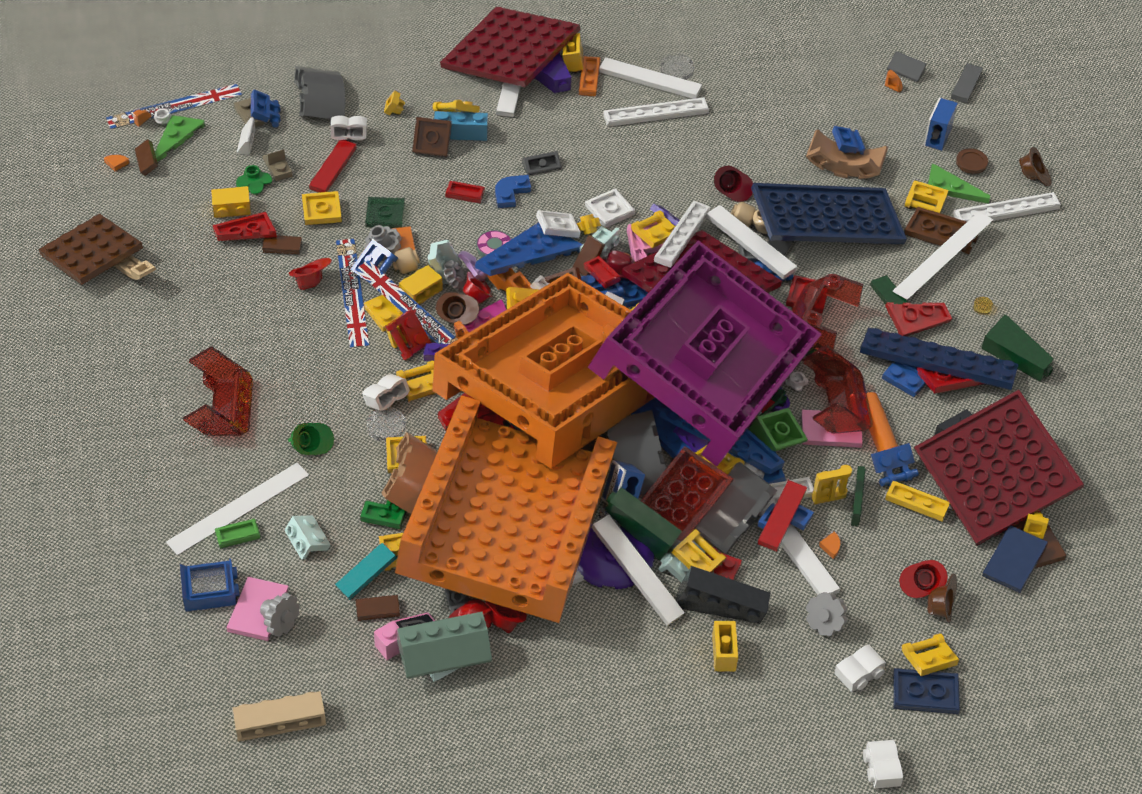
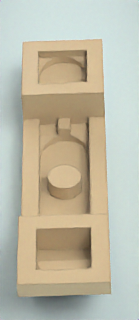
M132 255L114 265L123 274L135 280H139L156 270L155 266L148 261L141 262Z

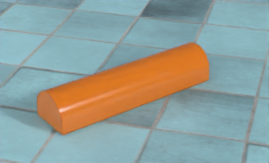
M869 392L862 395L859 399V405L877 451L898 446L878 394Z

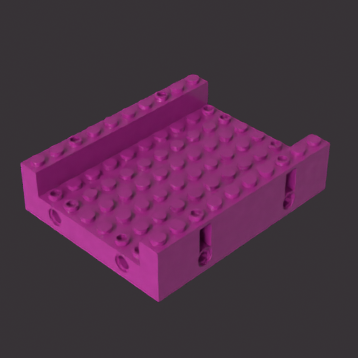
M697 241L611 332L588 368L604 380L617 367L708 437L711 441L701 455L717 467L821 336V333L700 241Z

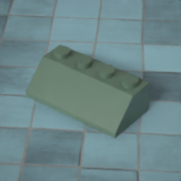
M483 612L397 628V643L407 679L492 662L488 629Z

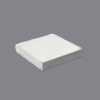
M616 188L585 201L586 208L595 218L599 217L600 224L604 228L635 215V209Z
M537 211L536 217L544 234L580 237L581 232L572 214Z

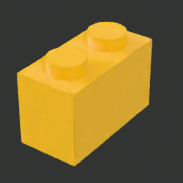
M577 33L563 48V59L569 72L583 70V47L580 33Z
M248 186L211 190L214 218L251 215Z
M427 265L417 270L411 276L404 278L399 282V287L420 305L443 290V280L436 271Z
M714 621L712 632L714 671L736 672L738 662L736 621Z

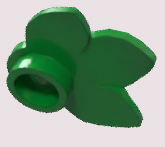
M249 165L245 168L244 175L237 178L236 187L248 186L251 194L258 195L263 191L264 184L272 183V177L268 173L261 172L258 166Z

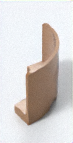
M816 130L806 158L821 170L825 168L834 172L835 176L843 178L853 176L865 179L880 175L888 147L865 149L863 155L858 151L856 153H844L839 151L836 142L826 137L820 130Z
M406 432L396 447V462L399 463L398 469L393 470L381 493L385 499L412 514L438 451Z

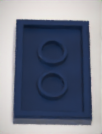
M1010 526L982 572V576L1021 593L1044 553L1048 542Z
M894 668L893 709L959 715V674L933 672L920 676L916 670Z

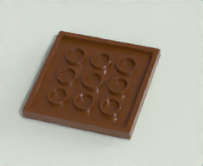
M98 214L38 250L42 257L83 285L143 249L141 241L103 215Z

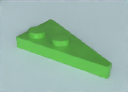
M171 115L155 151L157 162L164 159L169 150L177 149L185 140L191 138L196 129L199 127L204 128L205 121Z
M932 164L928 181L929 185L949 190L947 196L989 204V194L941 167Z

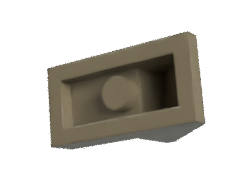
M284 149L263 156V160L275 181L293 177L292 170L285 159Z

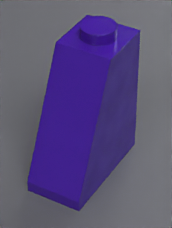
M558 53L535 79L553 93L571 90L572 77L560 53Z

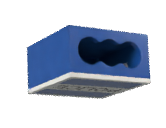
M943 98L938 99L928 121L924 140L925 146L942 151L952 130L958 103Z
M612 460L601 499L606 504H609L606 502L612 491L617 493L620 487L638 499L645 474L633 464Z

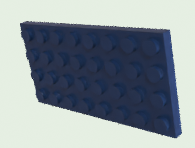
M753 183L751 187L770 240L905 244L907 240L886 188Z

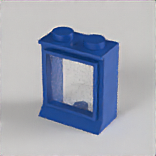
M231 559L229 561L192 566L180 564L185 612L236 605V596H240L239 585L234 584V579H238L237 567H232Z

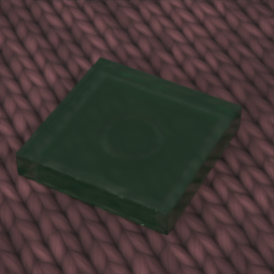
M368 197L365 227L373 228L380 225L383 227L388 226L389 228H401L405 198Z

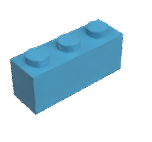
M435 111L434 119L452 121L450 140L487 141L488 113Z

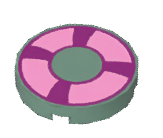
M487 231L478 237L476 249L478 254L484 257L512 238L503 231Z

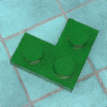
M388 500L386 504L366 501L360 515V521L401 529L406 511Z

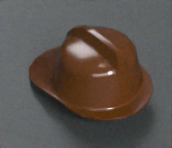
M1031 147L1029 154L1019 159L1022 172L1027 178L1031 180L1039 179L1045 186L1049 187L1052 182L1050 174L1043 163L1038 149Z
M448 292L438 299L436 311L439 317L447 322L455 323L461 321L463 325H467L477 318L479 304L471 296Z
M955 573L950 576L946 586L935 588L928 597V614L946 618L948 623L951 622L952 607L957 590V577Z

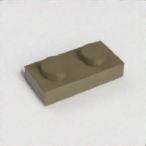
M251 98L234 103V108L245 125L251 118ZM254 118L255 127L264 125V121Z

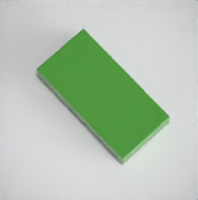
M255 518L215 528L220 549L260 539Z

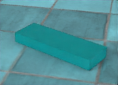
M381 543L335 585L351 600L394 562L397 557Z

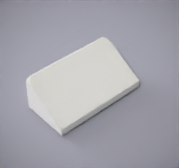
M251 117L242 129L237 154L249 155L251 153L256 131L254 117Z

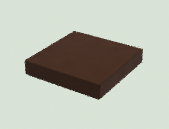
M416 117L412 152L448 157L452 121Z

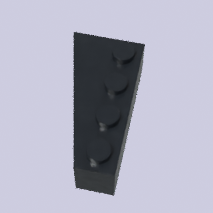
M691 566L678 587L676 602L685 610L760 624L767 614L771 593Z

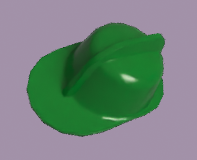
M302 423L295 427L291 437L288 438V442H291L292 447L300 454L321 455L331 450L334 445V434L326 424Z

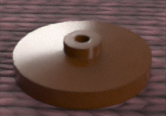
M963 149L957 154L956 164L966 173L978 174L986 170L988 157L977 149Z

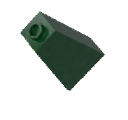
M1004 314L984 337L981 349L1001 360H1010L1019 364L1018 370L1041 382L1045 377L1051 375L1054 369L1052 367L1054 358L1007 315Z
M620 487L617 493L612 491L606 500L609 504L605 511L636 540L647 546L659 561H661L682 532L622 487Z

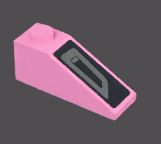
M427 612L391 621L374 631L375 647L386 660H389L400 653L397 643V628L435 620Z

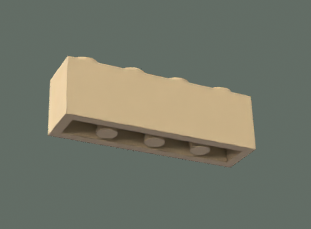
M321 691L232 707L238 742L326 725Z

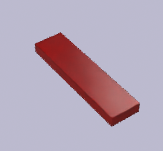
M339 140L309 184V189L319 193L328 192L357 149V145L349 141Z
M790 480L787 481L758 539V545L777 552L807 491L806 486Z

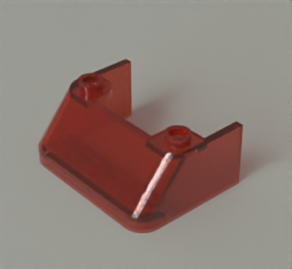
M829 274L805 285L791 311L821 333V336L812 348L831 355L834 353L837 332L820 326L822 316L814 311L823 294L859 307L864 284L837 274Z
M827 344L802 359V363L814 371L816 384L824 388L827 393L829 407L812 417L815 422L824 427L827 432L833 434L866 431L873 426L863 375L855 365Z
M210 346L190 358L189 363L203 371V383L213 391L212 407L205 404L183 417V421L206 436H242L250 429L253 378L246 369L213 346Z

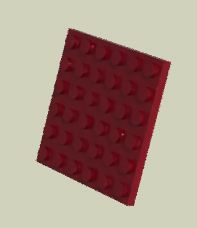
M495 7L440 61L441 68L526 87L581 30L580 24Z
M703 230L693 235L673 264L674 266L697 241H700L767 293L780 288L782 283L773 274H770ZM655 252L622 268L621 275L649 293L673 266L670 268L654 262V257L657 254Z
M1019 389L914 446V451L946 500L950 503L951 508L976 546L1002 533L1010 526H1014L1027 519L1028 514L1034 515V513L1042 511L1084 487V483Z

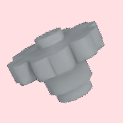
M378 225L373 227L365 239L367 243L364 246L365 249L372 239L393 254L401 248L400 241L402 238L396 229L390 230L388 226Z
M285 592L282 596L277 595L274 599H267L262 603L260 613L265 618L264 625L267 626L268 633L280 637L282 633L287 634L294 627V620L299 616L300 605L297 604V597Z
M832 592L819 593L817 597L811 598L806 606V610L809 613L806 620L811 629H818L820 635H834L836 631L843 630L848 622V618L845 615L848 610L847 606L844 604L843 599H836L835 594Z

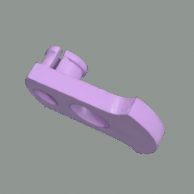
M461 251L458 254V257L465 263L476 279L485 281L488 278L487 274L475 268L476 257L466 251Z

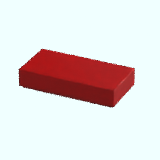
M450 181L445 197L481 204L485 187Z
M600 256L584 263V269L604 288L621 281L620 275Z

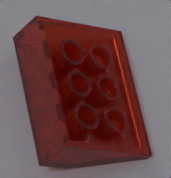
M684 446L640 501L680 529L682 532L677 540L682 542L695 530L734 481V478Z

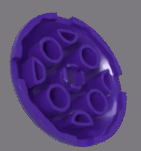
M614 521L652 569L654 561L653 552L636 540L617 521ZM591 528L577 569L584 576L583 579L602 588V585L615 587V589L634 586V582Z

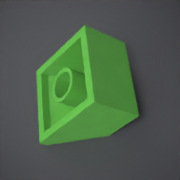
M789 408L756 417L748 429L772 451L801 444L808 440Z

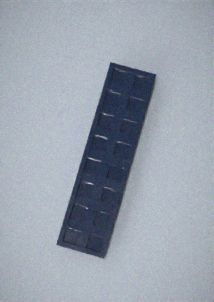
M869 327L860 348V353L950 374L964 379H972L976 382L1012 390L1019 365L1010 360H1001L993 356H984L973 351L959 350L952 346L947 347L935 342H926L915 337H906L898 333H889L878 328Z

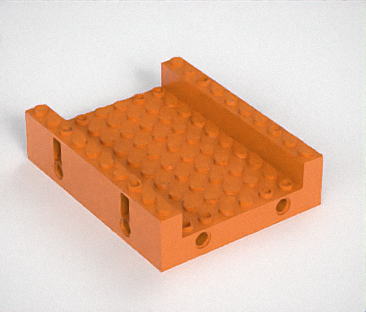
M566 273L436 352L434 357L432 391L446 400L463 391L475 400L481 401V404L537 439L536 459L550 469L655 398L617 367L604 380L588 368L604 343V327L609 324L616 328L631 310L570 273Z
M461 395L400 540L395 573L559 623L602 497L617 442L598 436L593 452L579 449L550 469L536 459L537 439L526 432L478 418L481 401Z

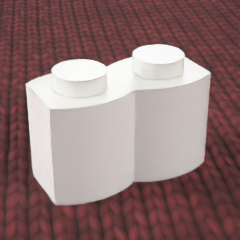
M334 116L331 118L332 139H366L367 118L362 116L350 118Z
M389 374L384 376L378 384L367 387L362 395L367 406L381 411L389 408L394 401L404 398L410 392L406 379Z
M866 645L838 663L835 675L851 692L857 689L862 690L866 687L868 681L878 679L884 674L886 662L870 645Z
M895 741L867 742L866 749H863V759L869 765L867 770L869 782L873 783L874 788L901 786L903 773Z

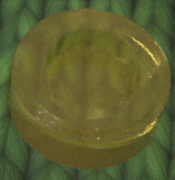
M978 297L973 304L974 311L981 315L989 314L993 307V302L987 297Z

